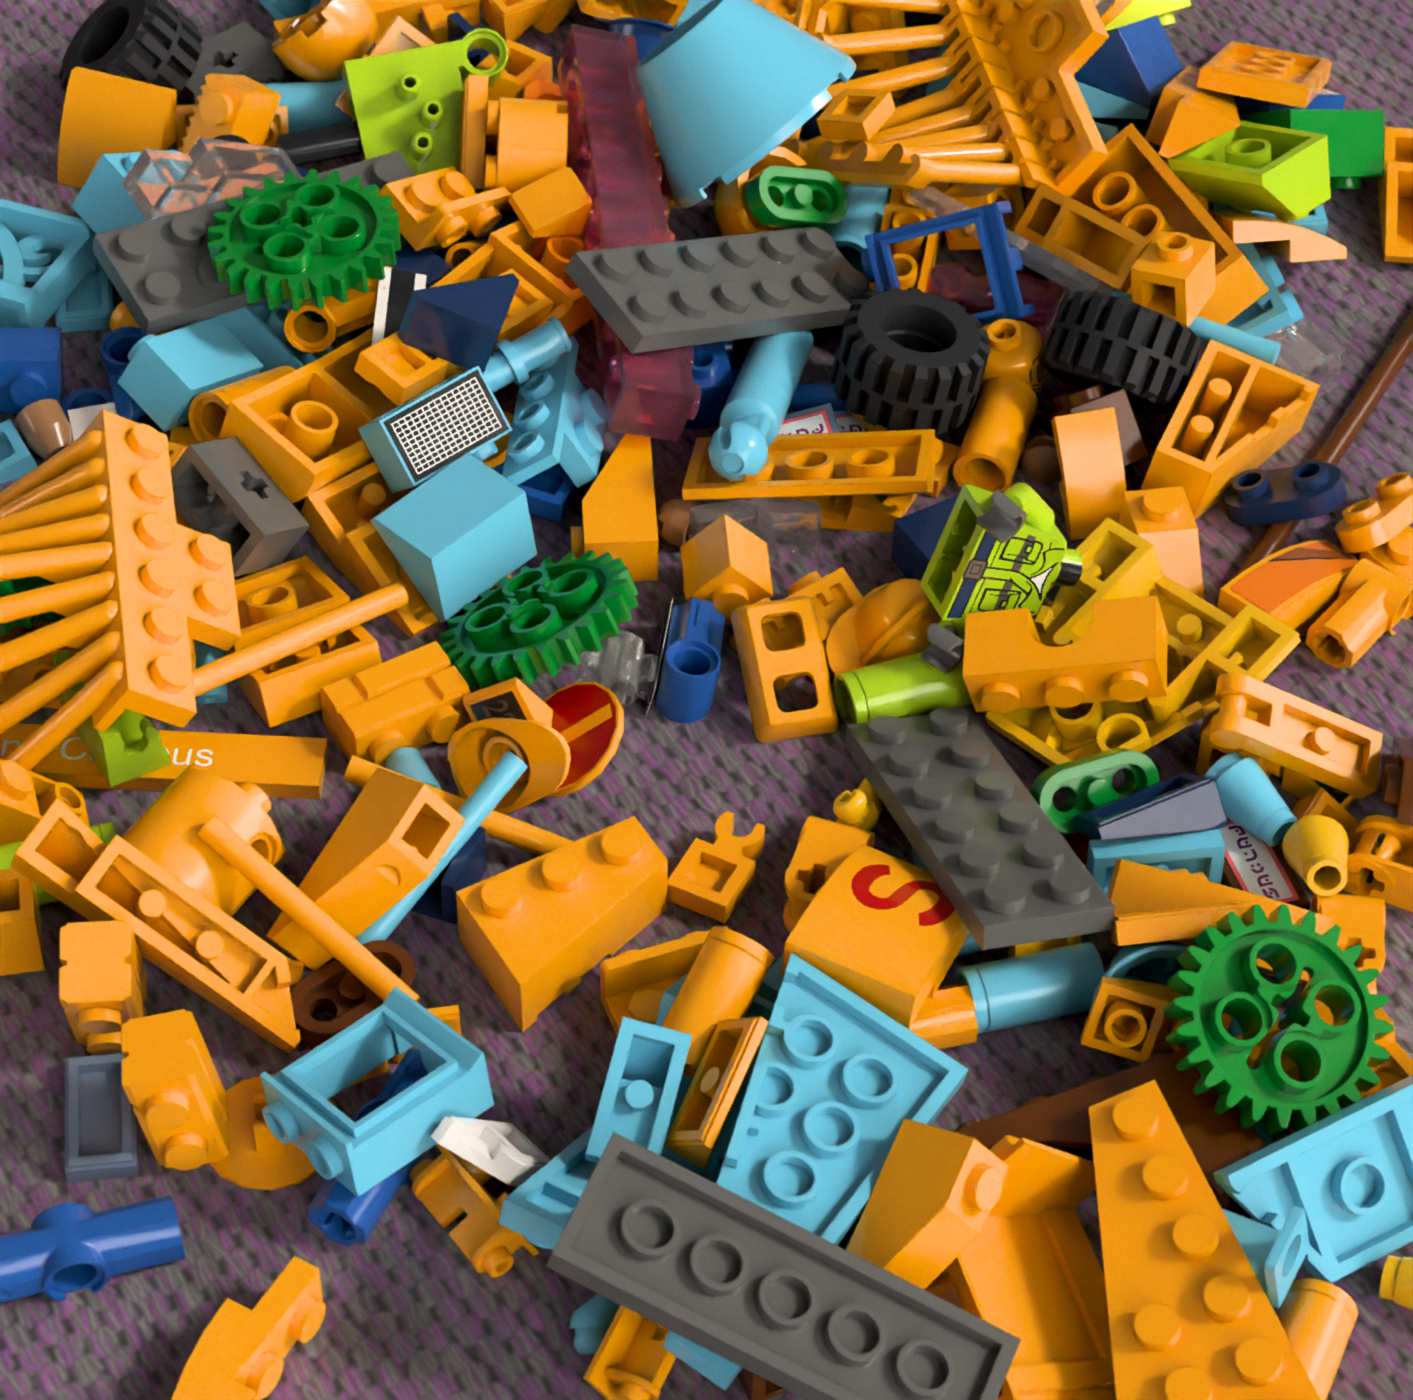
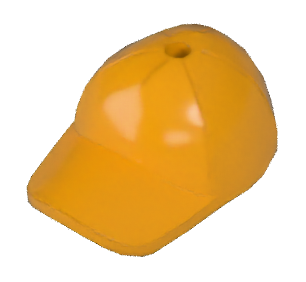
M494 717L476 721L454 732L448 743L447 762L450 761L451 772L459 789L457 792L464 799H467L507 750L519 757L528 766L493 809L503 814H510L556 791L565 781L571 762L570 748L565 738L549 725L534 720Z

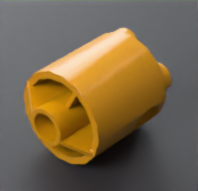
M197 764L189 765L121 836L122 839L231 917L257 888L197 835L202 826L212 816L217 815L275 868L287 855L286 849L281 842V837L272 819L267 814L271 810V802L264 791L248 781H243L237 785L214 772H209Z

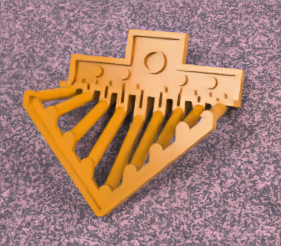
M798 0L793 24L849 56L949 46L939 57L855 78L845 83L840 82L830 85L826 90L832 98L820 110H825L843 89L894 92L955 76L945 89L895 107L896 111L869 142L851 143L847 140L825 139L822 136L808 141H800V127L782 142L779 147H785L801 157L807 164L802 168L827 171L834 175L842 186L923 190L930 182L1020 186L1037 190L1040 183H1043L1070 197L1109 156L1074 78L1075 73L1109 38L1093 0ZM836 4L946 15L938 24L839 35L823 34L828 11Z
M102 409L77 440L0 492V581L38 576L56 583L0 597V624L49 612L66 616L64 619L1 644L0 673L66 646L81 650L0 705V736L79 682L87 683L4 760L14 761L30 771L91 715L93 728L105 732L125 709L183 729L197 714L189 638L192 637L194 640L228 651L241 637L230 544L210 534H203L176 523L167 435L147 424H139Z

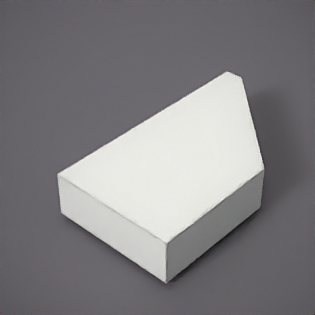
M445 1116L431 1135L441 1146L512 1186L522 1185L551 1161L511 1123Z

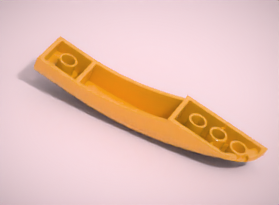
M635 166L585 189L591 197L592 207L582 234L531 238L521 220H518L490 233L486 244L431 287L494 277L509 269H513L554 302L551 312L529 331L548 321V318L555 316L570 337L599 314L565 271L574 253L670 242L673 232L669 230L667 222L670 209L656 185ZM373 327L321 358L229 402L219 437L224 439L237 436L291 503L306 498L309 494L374 461L358 428L394 409L397 405L383 395L376 385L366 381L354 371L359 353L369 348L372 344Z

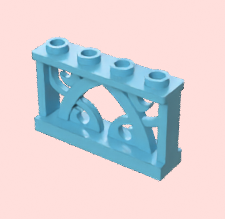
M0 199V258L3 262V265H0V327H44L45 323L89 271L94 272L99 267V261L92 251L96 233L83 219ZM59 254L57 259L53 261V255ZM51 261L53 262L52 265L44 266ZM26 282L35 283L32 288L25 287Z

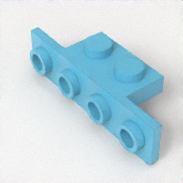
M574 336L569 337L573 346L572 350L560 354L529 372V380L519 385L511 426L513 431L510 432L502 473L503 477L515 485L558 463L577 488L596 479L598 476L601 452L604 448L603 439L608 413L599 394L591 388L586 390L574 373L579 343Z

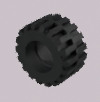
M107 0L85 20L71 40L59 70L60 85L64 91H67L71 70L78 66L177 90L178 96L198 64L197 61L203 47L201 45L203 40L202 33L198 31L199 28L167 0Z
M896 287L884 288L883 292L873 290L865 293L863 299H856L851 303L849 311H846L830 374L831 383L835 384L833 391L838 399L846 401L845 407L850 412L860 414L864 417L863 421L873 426H883L887 428V431L935 429V435L946 433L948 427L957 428L962 425L965 417H970L973 411L990 353L988 333L981 329L982 323L974 315L965 313L966 308L956 302L951 303L945 300L944 296L921 292V289L908 288V290H900Z
M1071 291L1066 292L1063 296L1039 360L1052 375L1076 388H1087L1101 383L1104 392L1125 389L1131 408L1157 414L1174 413L1189 384L1203 347V342L1185 325L1147 307L1103 293Z

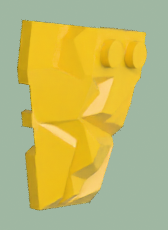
M1107 517L1075 549L1080 552L1083 562L1082 574L1077 584L1073 587L1061 586L1051 607L1042 605L1034 620L1041 644L1046 646L1059 647L1071 644L1080 639L1090 627L1092 621V601L1157 595L1168 632L1167 696L1148 697L1136 702L1114 700L1080 703L1070 708L1045 706L1016 709L1009 713L988 711L985 718L988 726L1050 767L1114 748H1126L1143 753L1220 708V704L1215 700L1217 678L1225 673H1241L1263 681L1301 642L1299 633L1250 603L1235 618L1226 614L1164 576L1154 545Z

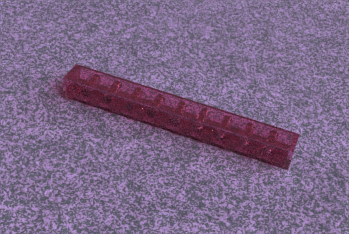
M572 24L557 71L561 99L568 103L566 111L568 113L567 141L571 169L592 200V207L581 234L583 251L675 242L674 233L668 231L666 222L669 207L668 197L662 195L660 187L663 171L662 162L657 161L655 157L656 140L650 126L648 113L634 70L641 61L638 57L635 36ZM591 303L609 431L678 442L687 419H694L700 406L701 388L699 384L694 383L692 375L694 347L686 346L632 354Z

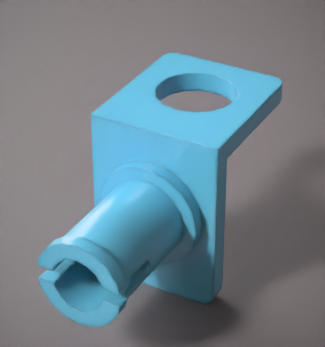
M1293 1206L1281 1231L1222 1209L1272 1307L1280 1309L1310 1248L1305 1210Z

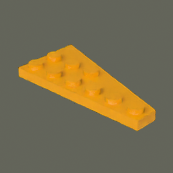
M1155 1079L1088 1107L1116 1400H1320Z

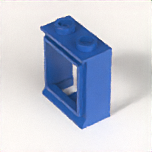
M1010 201L995 202L864 236L867 248L862 249L861 258L868 281L871 283L875 282L878 292H883L884 288L892 287L901 290L891 244L975 223L995 309L972 315L982 323L981 327H984L986 324L1000 319L1014 320L1036 314L1034 303L1023 305L1016 271L1023 268L1022 257L1018 247L1010 248L1002 215L1012 212Z

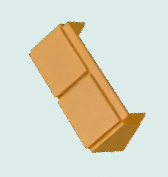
M1007 1135L990 1149L993 1154L1009 1166L1003 1180L1000 1199L994 1208L990 1210L981 1234L943 1273L948 1272L963 1310L1021 1339L1002 1385V1394L997 1400H1116L1105 1276L1075 1210V1207L1096 1190L1094 1162L1023 1137L1019 1139Z

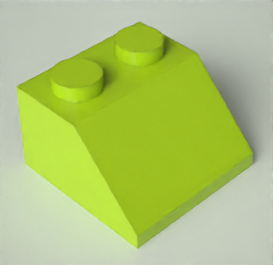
M1240 121L1241 125L1168 159L1170 169L1196 193L1205 197L1209 202L1229 205L1232 211L1251 212L1256 210L1275 214L1276 218L1284 221H1296L1307 217L1310 211L1331 199L1328 138L1324 134Z

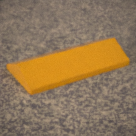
M935 429L777 435L772 445L768 447L767 463L757 475H746L744 480L737 482L721 477L711 466L708 454L711 437L697 438L682 486V497L686 501L933 493Z

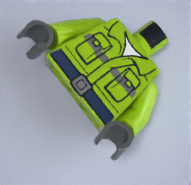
M1016 483L1003 492L999 490L991 492L974 485L964 484L920 582L921 587L942 619L939 624L933 623L928 627L926 637L931 644L922 651L920 658L943 673L953 671L964 656L966 613L1029 607L1031 615L1034 616L1038 613L1051 584L1073 587L1081 577L1083 562L1080 552L1074 549H1067V541L1055 525L1053 510L1028 484Z

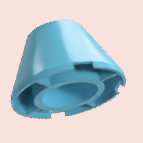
M712 0L658 43L634 68L673 200L681 209L691 207L707 197L703 190L712 182L722 179L727 185L763 159L804 125L832 98L826 88L839 77L844 83L847 82L856 70L857 65L844 52L751 0Z

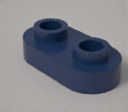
M1309 460L1297 466L1266 471L1262 469L1243 471L1233 479L1232 483L1223 493L1231 520L1237 525L1247 527L1319 517L1337 509L1347 497V490L1340 469L1336 465L1324 463L1320 460Z

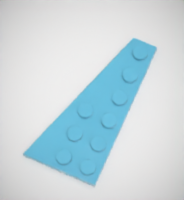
M791 952L716 1184L838 1246L862 1215L904 1118L931 1126L961 1087L969 1069ZM668 1330L663 1348L724 1391L727 1390L743 1369V1367Z

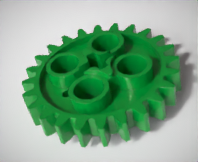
M310 169L305 179L298 180L291 171H287L285 180L282 183L277 184L269 177L263 178L264 189L260 191L245 186L242 188L244 200L227 198L225 200L227 212H215L213 215L215 226L209 227L207 230L209 243L207 244L211 266L216 269L218 282H228L229 292L232 295L245 291L247 303L249 304L260 300L264 296L267 297L269 309L273 310L283 300L291 301L293 311H299L304 300H312L318 309H322L325 305V297L332 295L343 303L347 302L346 290L353 288L366 293L369 291L367 278L384 280V266H395L397 263L395 251L401 250L398 212L396 209H392L390 196L380 197L379 188L376 184L362 188L361 177L357 175L343 183L337 170L329 174L326 179H318L316 169Z
M590 550L578 559H576L573 552H569L558 563H553L551 558L548 557L543 560L538 568L530 569L525 565L512 578L503 577L498 581L499 587L494 590L486 589L479 595L480 600L478 602L467 603L461 608L463 615L447 621L450 630L440 634L443 642L440 647L449 657L451 666H455L466 680L469 689L476 685L483 689L515 677L524 679L526 686H529L536 680L538 674L547 673L550 677L557 676L559 668L566 663L579 665L581 663L579 655L585 651L599 652L602 650L600 640L602 638L618 636L620 631L617 625L632 620L629 610L638 606L639 603L635 596L639 593L622 559L613 560L609 552L596 557L594 550Z
M1257 904L1244 912L1242 919L1233 911L1229 912L1216 922L1217 929L1209 925L1194 937L1197 947L1191 945L1177 958L1186 971L1179 970L1166 983L1173 991L1183 996L1173 999L1163 1007L1164 1014L1179 1019L1182 1023V1026L1166 1036L1167 1043L1187 1046L1189 1054L1183 1057L1175 1066L1178 1071L1197 1068L1202 1074L1193 1088L1192 1092L1195 1095L1205 1093L1211 1088H1214L1219 1093L1215 1106V1113L1220 1116L1236 1105L1241 1107L1240 1125L1243 1129H1248L1256 1124L1264 1115L1266 1128L1270 1136H1275L1287 1129L1289 1122L1294 1131L1298 1132L1316 1123V1120L1318 1122L1340 1111V1109L1342 1110L1362 1100L1363 1098L1359 1091L1365 1093L1379 1084V1077L1370 1067H1377L1389 1060L1390 1053L1374 1043V1041L1391 1033L1393 1025L1376 1019L1374 1012L1389 1003L1390 1000L1389 996L1369 993L1366 985L1371 983L1380 973L1378 969L1358 971L1354 962L1358 959L1363 949L1360 944L1352 946L1345 951L1336 946L1341 927L1336 924L1320 935L1315 932V912L1309 911L1298 919L1295 924H1292L1288 905L1281 904L1269 914L1267 919L1263 909ZM1256 958L1267 962L1272 967L1276 976V984L1265 980L1260 975L1256 967ZM1302 971H1306L1309 974L1308 983L1302 993L1290 1003L1278 1021L1277 1026L1281 1032L1263 1045L1254 1069L1249 1068L1247 1065L1248 1056L1254 1046L1266 1036L1278 1018L1279 1011L1275 1007L1293 994ZM1315 999L1323 1002L1330 1009L1334 1025L1324 1022L1318 1016L1315 1009ZM1222 1013L1232 1016L1239 1023L1242 1030V1040L1232 1037L1225 1030L1222 1023ZM1281 1054L1290 1057L1297 1064L1300 1071V1082L1291 1079L1284 1072L1281 1065Z

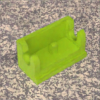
M69 649L52 655L54 668L72 657ZM79 682L60 695L61 705L63 706L87 683ZM125 709L105 732L93 728L91 715L76 729L110 788L171 765L170 756L161 743L157 728L145 715Z

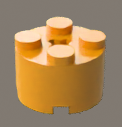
M499 97V101L488 100L485 151L495 152V155H486L482 192L505 186L510 193H513L556 170L566 167L568 138L567 101ZM508 201L500 210L515 212Z

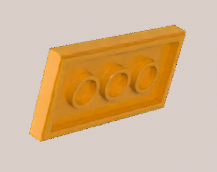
M1231 41L1200 68L1197 88L1306 109L1328 82L1333 62H1330L1329 59Z

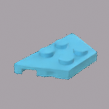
M1413 1075L1213 1173L1216 1183L1258 1223L1281 1231L1293 1206L1305 1210L1310 1248L1301 1266L1319 1280L1333 1283L1413 1241Z

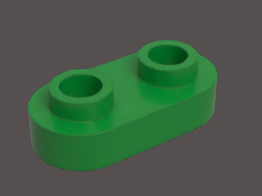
M774 165L752 176L747 182L745 189V198L749 210L760 223L768 227L796 229L818 226L821 230H825L841 221L848 209V200L844 187L834 175L824 170Z
M1114 748L1044 770L1035 779L1030 794L1060 833L1074 834L1076 832H1074L1071 819H1074L1075 815L1159 782V773L1154 762L1145 754L1126 748ZM1122 769L1125 781L1123 786L1115 791L1112 787V778L1117 771ZM1064 787L1066 791L1065 803L1056 809L1053 805L1054 793L1059 788Z

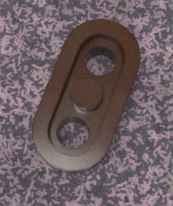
M375 940L362 944L413 990L415 964L410 954L403 947L385 940ZM337 959L302 979L291 992L296 1029L300 1031L301 1041L312 1046L321 1045L381 1006L384 1002ZM319 1011H327L333 1014L334 1018L331 1021L321 1022L313 1019L311 1015Z

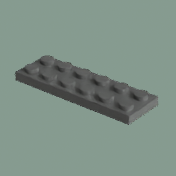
M400 151L317 173L318 179H326L329 174L337 170L343 183L357 175L361 177L362 188L376 184L379 191L387 183L416 176ZM243 194L231 197L233 199L244 200ZM226 199L95 235L92 251L145 336L268 301L267 297L264 296L260 300L249 304L247 303L245 291L232 295L229 292L228 282L219 283L216 269L211 266L207 244L209 243L207 230L209 227L215 226L213 217L215 212H227ZM401 234L400 240L402 247L409 244V242ZM440 244L428 247L432 252L444 249Z
M818 226L575 252L565 269L632 354L843 325L846 311H849L851 303L856 299H863L865 293L873 291L869 287L867 278L853 268L836 248L834 239Z
M943 707L933 710L930 714L902 718L884 715L875 717L869 722L846 725V749L982 950L1113 930L1115 906L968 709L960 710Z
M613 1132L545 1266L806 1400H997L1021 1341L1020 1338Z

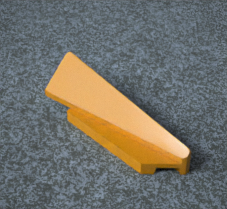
M1188 65L1163 89L1145 136L1147 141L1161 146L1158 155L1169 159L1241 125L1232 94L1197 88L1199 68Z
M58 798L54 801L15 852L11 867L90 922L124 920L125 923L131 924L142 957L264 1040L288 1054L295 1049L301 1037L300 1031L296 1029L289 988L291 978L287 957L117 834L107 846L65 803Z

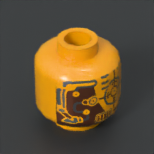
M1000 319L982 327L981 329L987 331L990 339L988 344L990 353L979 387V395L986 382L1002 376L1013 377L1025 382L1034 390L1035 394L1041 391L1047 379V369L1039 360L1044 349V340L1039 331L1027 322L1015 319Z

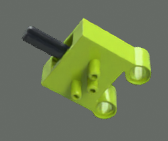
M478 28L470 31L462 40L344 61L342 78L352 122L279 136L277 147L280 160L299 166L358 154L360 161L400 151L415 175L454 166L458 171L462 83L469 74L488 76V88L493 87L500 80L508 60V47L504 38L491 29ZM475 49H484L493 55L496 65L488 70H479L470 64L467 54ZM485 151V159L486 155H495V152Z

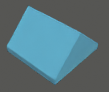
M468 452L370 520L440 623L452 617L467 603H471L478 598L486 589L489 590L500 579L507 577L537 555L525 491Z

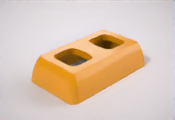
M799 596L742 605L734 609L731 613V622L756 739L763 743L836 731L839 727V719L813 600L808 596ZM787 614L796 615L800 619L804 645L799 648L781 651L768 650L763 639L761 621L768 617ZM808 675L813 681L817 705L806 710L781 711L777 706L773 682L778 678Z

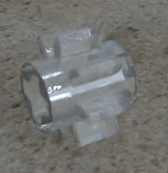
M619 630L620 634L618 636L602 638L600 640L603 649L599 652L585 651L583 653L576 681L597 682L615 693L621 706L626 708L632 705L637 697L646 700L649 698L651 682L655 680L658 657L657 655L644 654L642 638L633 633Z

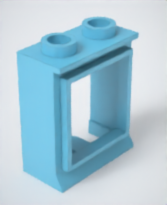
M398 987L392 989L381 1006L273 1076L269 1075L266 1071L260 1074L267 1106L263 1108L262 1113L272 1134L285 1145L292 1142L307 1155L314 1169L324 1179H337L357 1197L436 1145L437 1142L431 1135L445 1116L474 1119L494 1105L484 1053ZM413 1046L420 1051L423 1065L429 1073L357 1122L352 1121L328 1101L329 1098L396 1054L401 1055Z

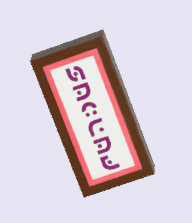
M1226 817L1227 826L1220 828L1226 845L1221 884L1310 911L1311 903L1293 870L1286 862L1279 845L1269 847L1262 839L1257 838Z

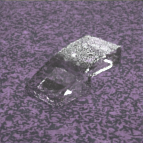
M746 498L704 504L690 508L689 540L720 516L726 514L767 543L769 562L820 549L822 510L815 501L791 498Z

